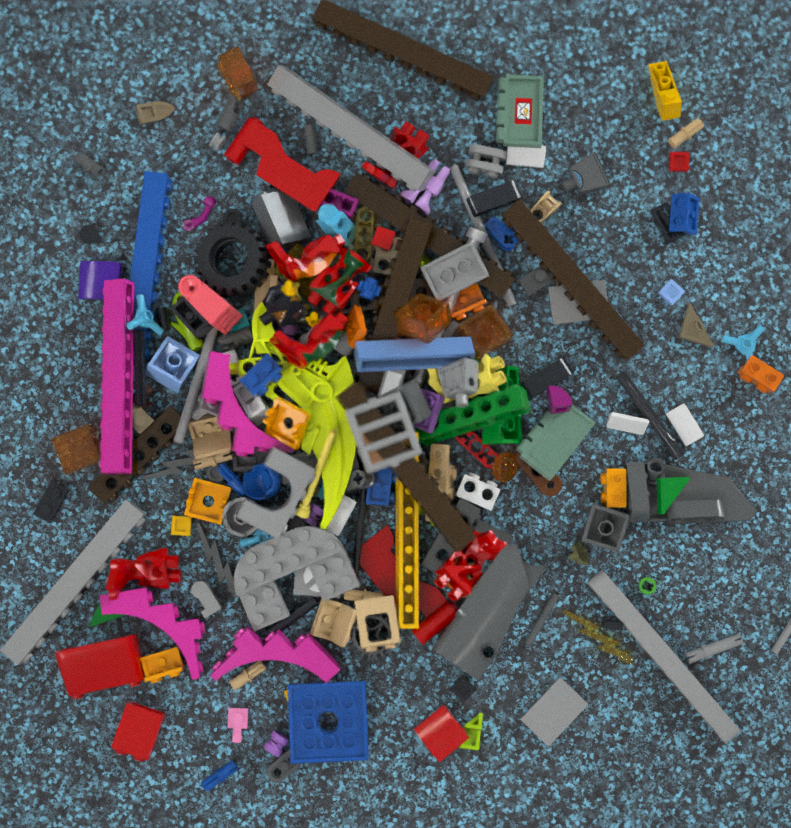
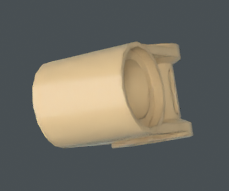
M549 190L530 210L532 213H539L541 215L539 220L541 224L562 205L561 201L558 202L550 195L551 192Z

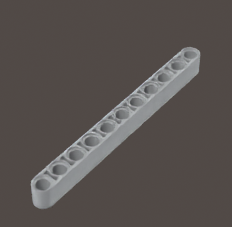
M600 570L587 582L588 585L616 618L623 623L628 632L719 738L727 744L741 732L603 570Z

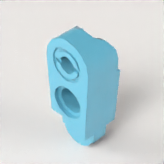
M328 203L322 205L318 214L319 219L316 220L318 225L326 235H330L333 238L340 234L346 242L344 245H350L356 236V227L344 212L338 211L334 205Z

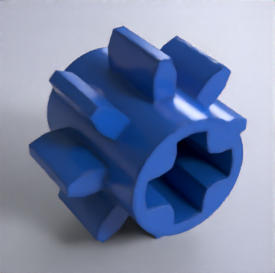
M368 277L364 281L360 280L357 291H360L359 296L372 301L374 296L379 297L382 288L378 286L379 281Z

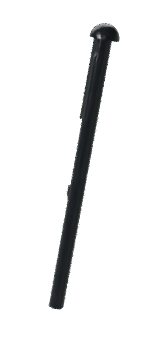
M360 456L359 470L365 471L366 469ZM367 488L360 489L358 522H355L356 533L352 567L357 578L359 577Z

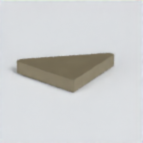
M688 304L678 338L712 348L714 343H712L692 304Z

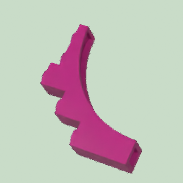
M212 351L208 352L201 398L206 399L205 403L217 404V401H220L216 424L221 425V429L230 431L235 427L232 451H237V456L248 457V453L254 454L255 447H257L256 451L268 452V449L274 446L286 453H293V448L259 430L241 410L231 386L229 371L230 355Z
M148 587L120 591L117 600H109V593L99 595L102 615H131L158 626L175 641L182 651L190 669L192 680L201 677L200 673H204L202 661H198V654H201L200 644L195 639L203 637L202 633H205L204 621L200 622V618L177 621L179 609L178 606H174V602L151 606L150 602H153V593L148 590Z
M247 626L245 629L241 628L235 633L234 646L225 654L227 657L223 661L218 660L212 666L213 671L210 676L217 681L230 670L243 664L260 660H279L302 666L327 683L340 671L341 664L309 632L305 636L301 634L294 641V645L280 630H277L275 633L271 631L264 638V642Z

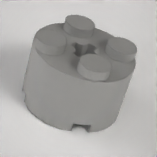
M244 497L230 501L222 513L226 529L236 536H249L258 530V528L245 521L241 522V519L235 515Z

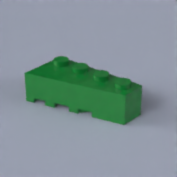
M505 366L500 369L506 377V382L499 385V391L506 390L511 385H519L518 367ZM509 400L505 402L504 406L509 403ZM521 416L483 428L482 445H509L522 442Z

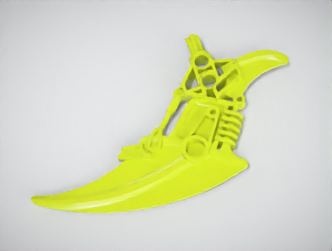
M261 302L254 311L252 318L253 343L249 358L239 360L238 363H229L230 375L239 374L240 377H243L246 374L244 369L246 364L253 363L255 366L263 358H253L255 348L257 354L268 353L273 360L272 354L278 356L281 362L276 363L284 370L282 373L283 377L277 383L272 382L267 387L269 390L265 394L268 398L275 401V398L279 396L274 390L279 385L289 397L311 414L302 439L301 449L309 455L313 449L318 460L329 431H336V437L322 470L325 502L320 528L326 529L332 521L346 491L356 451V442L345 414L346 411L335 399V396L354 382L346 356L331 366H327L329 363L327 361L322 364V358L318 361L316 359L305 369H299L293 364H289L287 359L285 361L284 355L269 341L275 333L272 323L265 326L259 319L267 311Z

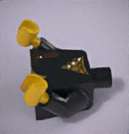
M285 280L279 285L269 288L262 301L267 311L259 317L265 326L275 320L280 327L308 323L313 327L320 319H317L318 314L316 312H312L310 316L308 315L309 312L295 294L296 286H292L291 281Z

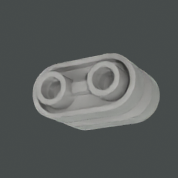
M471 144L468 153L473 156V159H467L465 165L468 172L475 175L485 173L490 178L502 176L504 167L499 165V161L506 160L507 152L501 149ZM486 158L492 160V162L480 161V159Z

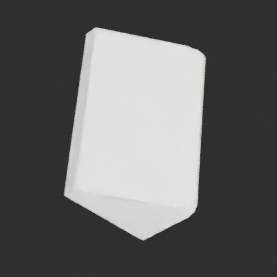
M541 146V148L507 147L506 165L544 168L546 146Z
M684 403L666 413L685 446L704 436Z
M611 412L608 415L606 427L643 435L649 420Z

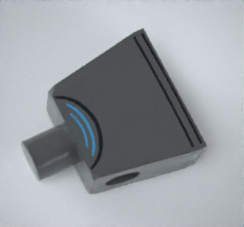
M592 152L569 168L568 175L570 178L561 182L565 192L575 188L579 196L604 190L611 184L596 152Z

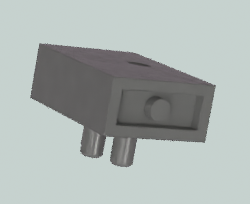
M276 189L271 193L267 191L262 192L251 203L269 244L278 242L282 249L300 245L311 237L296 201L282 191Z

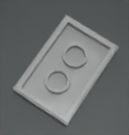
M472 241L420 267L437 302L490 276Z
M605 280L591 281L608 301ZM561 285L559 287H548L553 325L590 321L586 314L582 316L576 309L578 305L574 300L569 301L564 295L565 290Z
M559 676L520 720L549 747L584 710L588 703Z

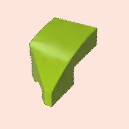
M479 713L464 725L463 729L470 739L459 747L460 749L479 751L483 713Z

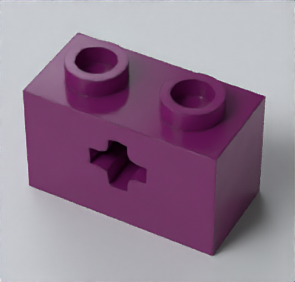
M331 189L318 210L327 203L334 205L338 211L344 212L353 222L359 208V199Z

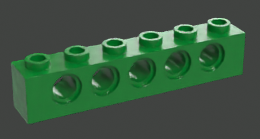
M511 385L506 390L493 391L485 397H475L472 401L468 402L466 407L459 408L455 404L454 407L443 408L440 410L436 422L438 426L433 430V433H428L415 427V431L419 432V443L428 446L530 413L527 391L520 385ZM509 400V403L504 406L505 402Z

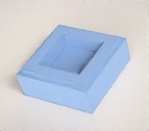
M670 279L658 294L672 306L685 291L674 280Z

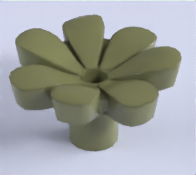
M579 540L572 545L574 552L568 555L569 560H576L579 565H588L589 555L585 553L588 549L585 545L582 546V542Z

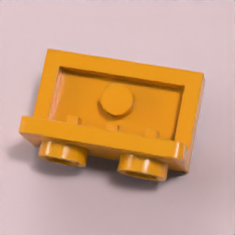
M604 469V473H601L600 482L604 484V492H601L600 495L601 504H604L605 508H625L626 469Z
M178 646L140 658L145 673L144 680L145 682L151 681V684L162 681V677L167 675L170 678L181 675L180 671L185 669Z

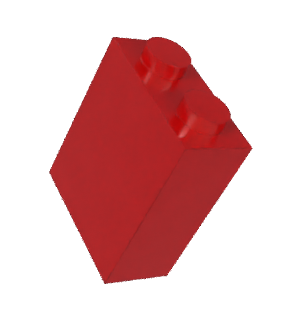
M133 701L127 702L111 748L115 749L117 754L124 756L126 754L134 756L133 759L140 762L148 761L153 753L166 713Z

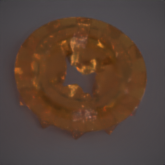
M509 452L499 453L498 457L494 458V465H491L493 468L491 474L499 482H509L517 473L518 464L516 463V458ZM502 464H505L504 466L506 467L505 469H507V471L503 470Z

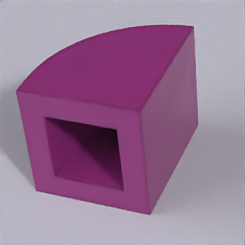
M557 386L548 387L546 397L550 414L569 412L572 407V401L568 393Z

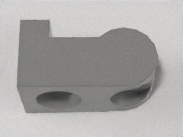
M198 581L192 585V594L199 598L205 608L201 612L204 618L223 608L207 582Z

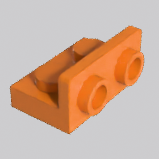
M354 304L347 315L348 322L344 326L348 345L355 349L356 341H366L367 328L365 327L361 306Z

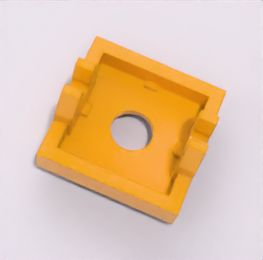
M277 397L273 407L265 413L268 417L263 420V423L267 425L264 433L295 450L299 449L311 414L285 399ZM287 417L293 420L292 428L286 427L285 419Z
M194 478L192 487L189 490V497L186 500L187 506L184 515L222 525V513L228 504L232 488ZM204 497H213L214 504L211 507H206L203 504Z

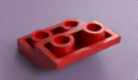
M444 705L414 729L439 762L443 761L470 739L461 724L455 720Z

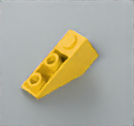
M667 61L648 64L656 106L661 120L679 118L682 100Z

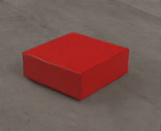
M670 152L669 172H688L689 152Z
M377 226L371 245L390 251L396 232Z

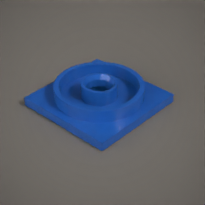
M366 681L288 684L290 764L369 760ZM329 711L337 716L338 724L334 729L324 730L320 726L319 717L322 713Z

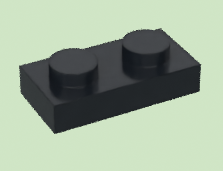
M51 480L33 515L48 523H52L70 489Z

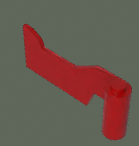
M256 117L247 119L223 154L226 159L237 166L241 164L250 149L259 154L261 159L256 175L315 213L341 176L340 173L328 169L320 170L315 174L289 158L276 133L263 126V122Z
M387 525L362 545L360 565L384 596H394L396 609V557L391 552L394 538ZM419 581V609L426 619L419 623V628H413L411 631L420 643L424 645L452 622L459 609L453 602L449 604L438 588Z

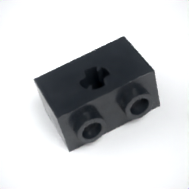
M184 296L170 307L171 311L199 340L214 328Z

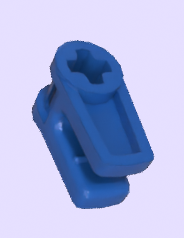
M495 216L486 223V231L502 250L512 251L517 243V239L514 236L515 233ZM505 238H506L507 240H509V239L511 238V239H512L511 244H510V243L505 244Z

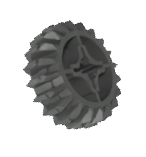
M384 613L366 616L365 620L371 618L380 620L373 627L366 624L367 630L377 629L375 633L377 639H368L369 642L383 641L379 636V631L384 625L388 630L387 640L391 639L390 622L387 621L389 619L388 615L385 618L382 617ZM356 619L355 624L352 625L353 629L350 631L352 636L349 640L353 641L349 648L356 647L353 652L355 655L361 651V659H363L364 654H367L368 661L371 660V655H374V659L377 661L379 653L385 658V650L388 653L392 652L391 649H385V646L373 652H366V649H362L361 642L358 643L356 639V629L358 627Z

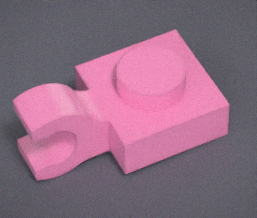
M249 708L228 709V728H233V743H240L242 741V728H248Z

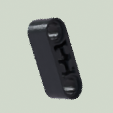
M512 180L468 197L466 201L473 217H478L515 203L523 197L516 180Z
M562 357L519 385L527 391L529 401L547 390L549 386H554L572 375L573 371L565 358Z

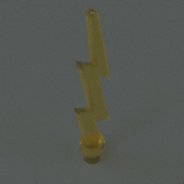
M566 610L563 611L565 615L587 627L578 632L605 643V645L597 647L598 649L619 657L621 662L624 661L628 665L632 663L634 659L628 655L626 650L623 652L613 647L621 644V642L594 631L602 627Z

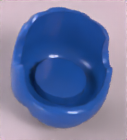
M264 462L254 465L252 470L244 474L243 486L245 494L251 500H266L274 497L280 491L282 484L281 473L264 465Z

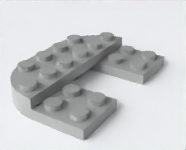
M317 526L295 528L286 532L283 536L280 535L278 539L274 537L252 547L241 557L235 569L234 588L236 595L241 599L254 631L291 616L276 579L308 565L324 601L360 586L343 544L333 533Z

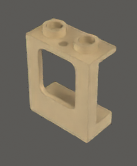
M394 596L355 601L361 648L366 649V652L378 651L377 647L385 646V649L397 648V644H400ZM387 613L390 622L391 639L369 642L365 621L366 616Z

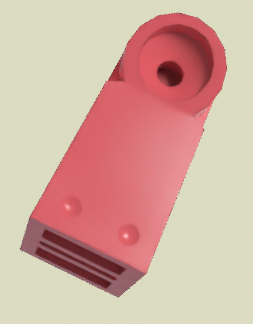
M187 275L180 280L178 288L181 295L213 327L224 335L243 316L197 277Z

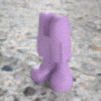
M434 159L428 166L436 172L440 162ZM444 166L436 177L432 176L424 189V194L414 204V207L419 210V214L423 216L429 215V200L431 197L438 196L443 188V183L450 173L448 167ZM411 189L405 190L399 194V197L403 199L405 204L412 205L421 190H416V192Z

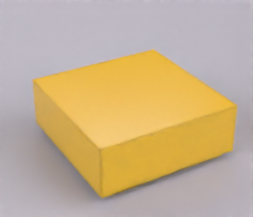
M172 516L171 535L191 536L192 517Z

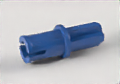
M225 462L218 465L217 470L227 481L226 484L230 485L239 497L243 496L245 490L239 475H235Z
M230 760L220 769H215V772L203 780L201 785L204 790L209 791L220 782L224 783L226 778L239 769L234 761Z

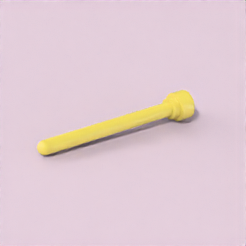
M330 430L315 467L314 473L316 477L314 481L308 485L303 501L296 505L298 509L295 515L299 517L309 518L311 512L309 504L336 437L335 430Z

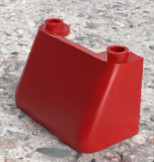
M137 633L79 647L61 649L55 652L56 661L68 697L72 696L73 699L84 697V693L121 685L138 686L141 685V681L145 678L140 660L142 656Z

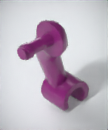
M212 196L205 197L203 200L205 208L201 215L185 220L183 229L191 231L206 222L211 209L216 205V199Z

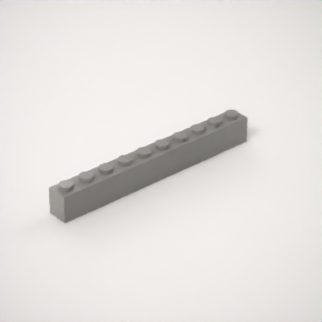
M281 65L277 66L267 84L272 88L271 91L279 97L284 96L287 98L286 102L293 107L298 106L302 109L301 113L307 117L312 116L317 119L316 123L321 127L325 128L327 126L331 129L330 133L337 138H344L348 146L361 150L360 154L369 160L371 158L374 159L379 168L391 171V176L399 181L401 179L405 181L409 189L415 192L416 190L423 191L435 170L289 68Z
M125 500L0 651L15 664L20 665L23 662L26 664L33 657L32 651L35 648L39 649L46 641L44 637L47 633L51 634L58 627V620L61 617L64 619L71 611L69 607L73 602L76 604L83 597V590L86 587L89 589L96 581L94 577L98 572L101 574L108 567V560L111 557L114 559L121 551L119 547L123 542L126 544L133 537V530L136 527L139 529L146 521L144 517L147 514L130 500Z

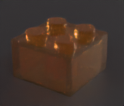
M238 46L218 55L219 63H217V66L232 96L236 95L237 99L240 100L258 91L255 78Z
M417 293L395 313L399 333L428 344L452 323L449 303L421 293Z
M492 304L461 322L458 328L462 337H471L478 361L483 358L484 354L489 355L511 342L513 334Z
M86 424L51 439L65 475L75 474L100 463L101 448L91 425Z

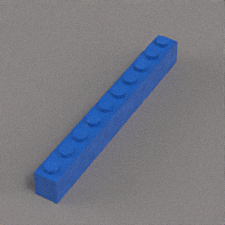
M144 172L130 281L134 282V318L138 309L136 296L142 294L144 295L147 310L152 312L153 320L155 319L153 303L157 302L158 293L155 292L156 284L158 285L160 281L158 266L162 265L163 258L160 251L161 247H164L165 236H163V228L167 227L165 213L170 207L168 191L172 190V180H170L167 173ZM137 326L134 330H144L146 363V360H149L150 357L148 341L152 340L153 331L150 328ZM133 344V363H135V361H134V344Z

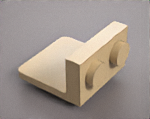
M208 414L202 416L199 420L190 419L188 428L193 441L195 459H204L232 450L230 430L221 429V425L216 424L217 416Z
M321 598L310 634L345 647L351 637L352 625L357 619L356 609L331 599L324 601Z

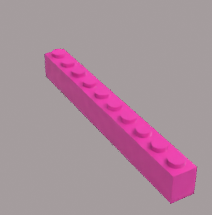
M123 278L105 280L103 288L101 473L109 475L132 474L134 329H128L127 323L134 320V282Z

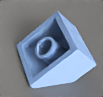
M167 336L147 365L146 375L172 391L179 393L188 380L200 355Z

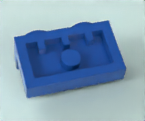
M691 193L672 194L669 231L697 235L699 197Z
M267 353L239 381L254 397H262L269 390L267 387L272 382L277 383L283 377L282 373L284 370Z
M389 467L373 472L376 476V482L372 487L367 488L366 504L390 506L391 502L394 503L395 491H392L393 483L396 484V475Z

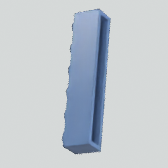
M471 337L356 341L354 352L357 372L436 369L463 358L474 360L475 356Z

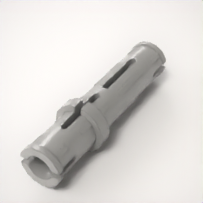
M740 633L708 645H700V648L685 652L684 654L685 658L694 656L687 660L688 664L704 658L707 660L712 655L743 645L744 642L743 639L734 641L741 638Z

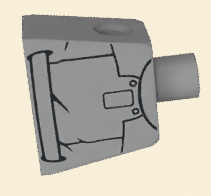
M463 358L438 368L437 372L444 396L455 399L456 405L459 408L468 406L467 396L478 391V361Z

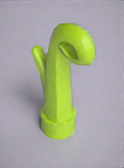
M177 292L173 297L172 306L182 297L180 292ZM175 315L178 324L172 321L170 325L178 330L186 339L190 350L194 352L201 350L204 345L203 340L197 339Z

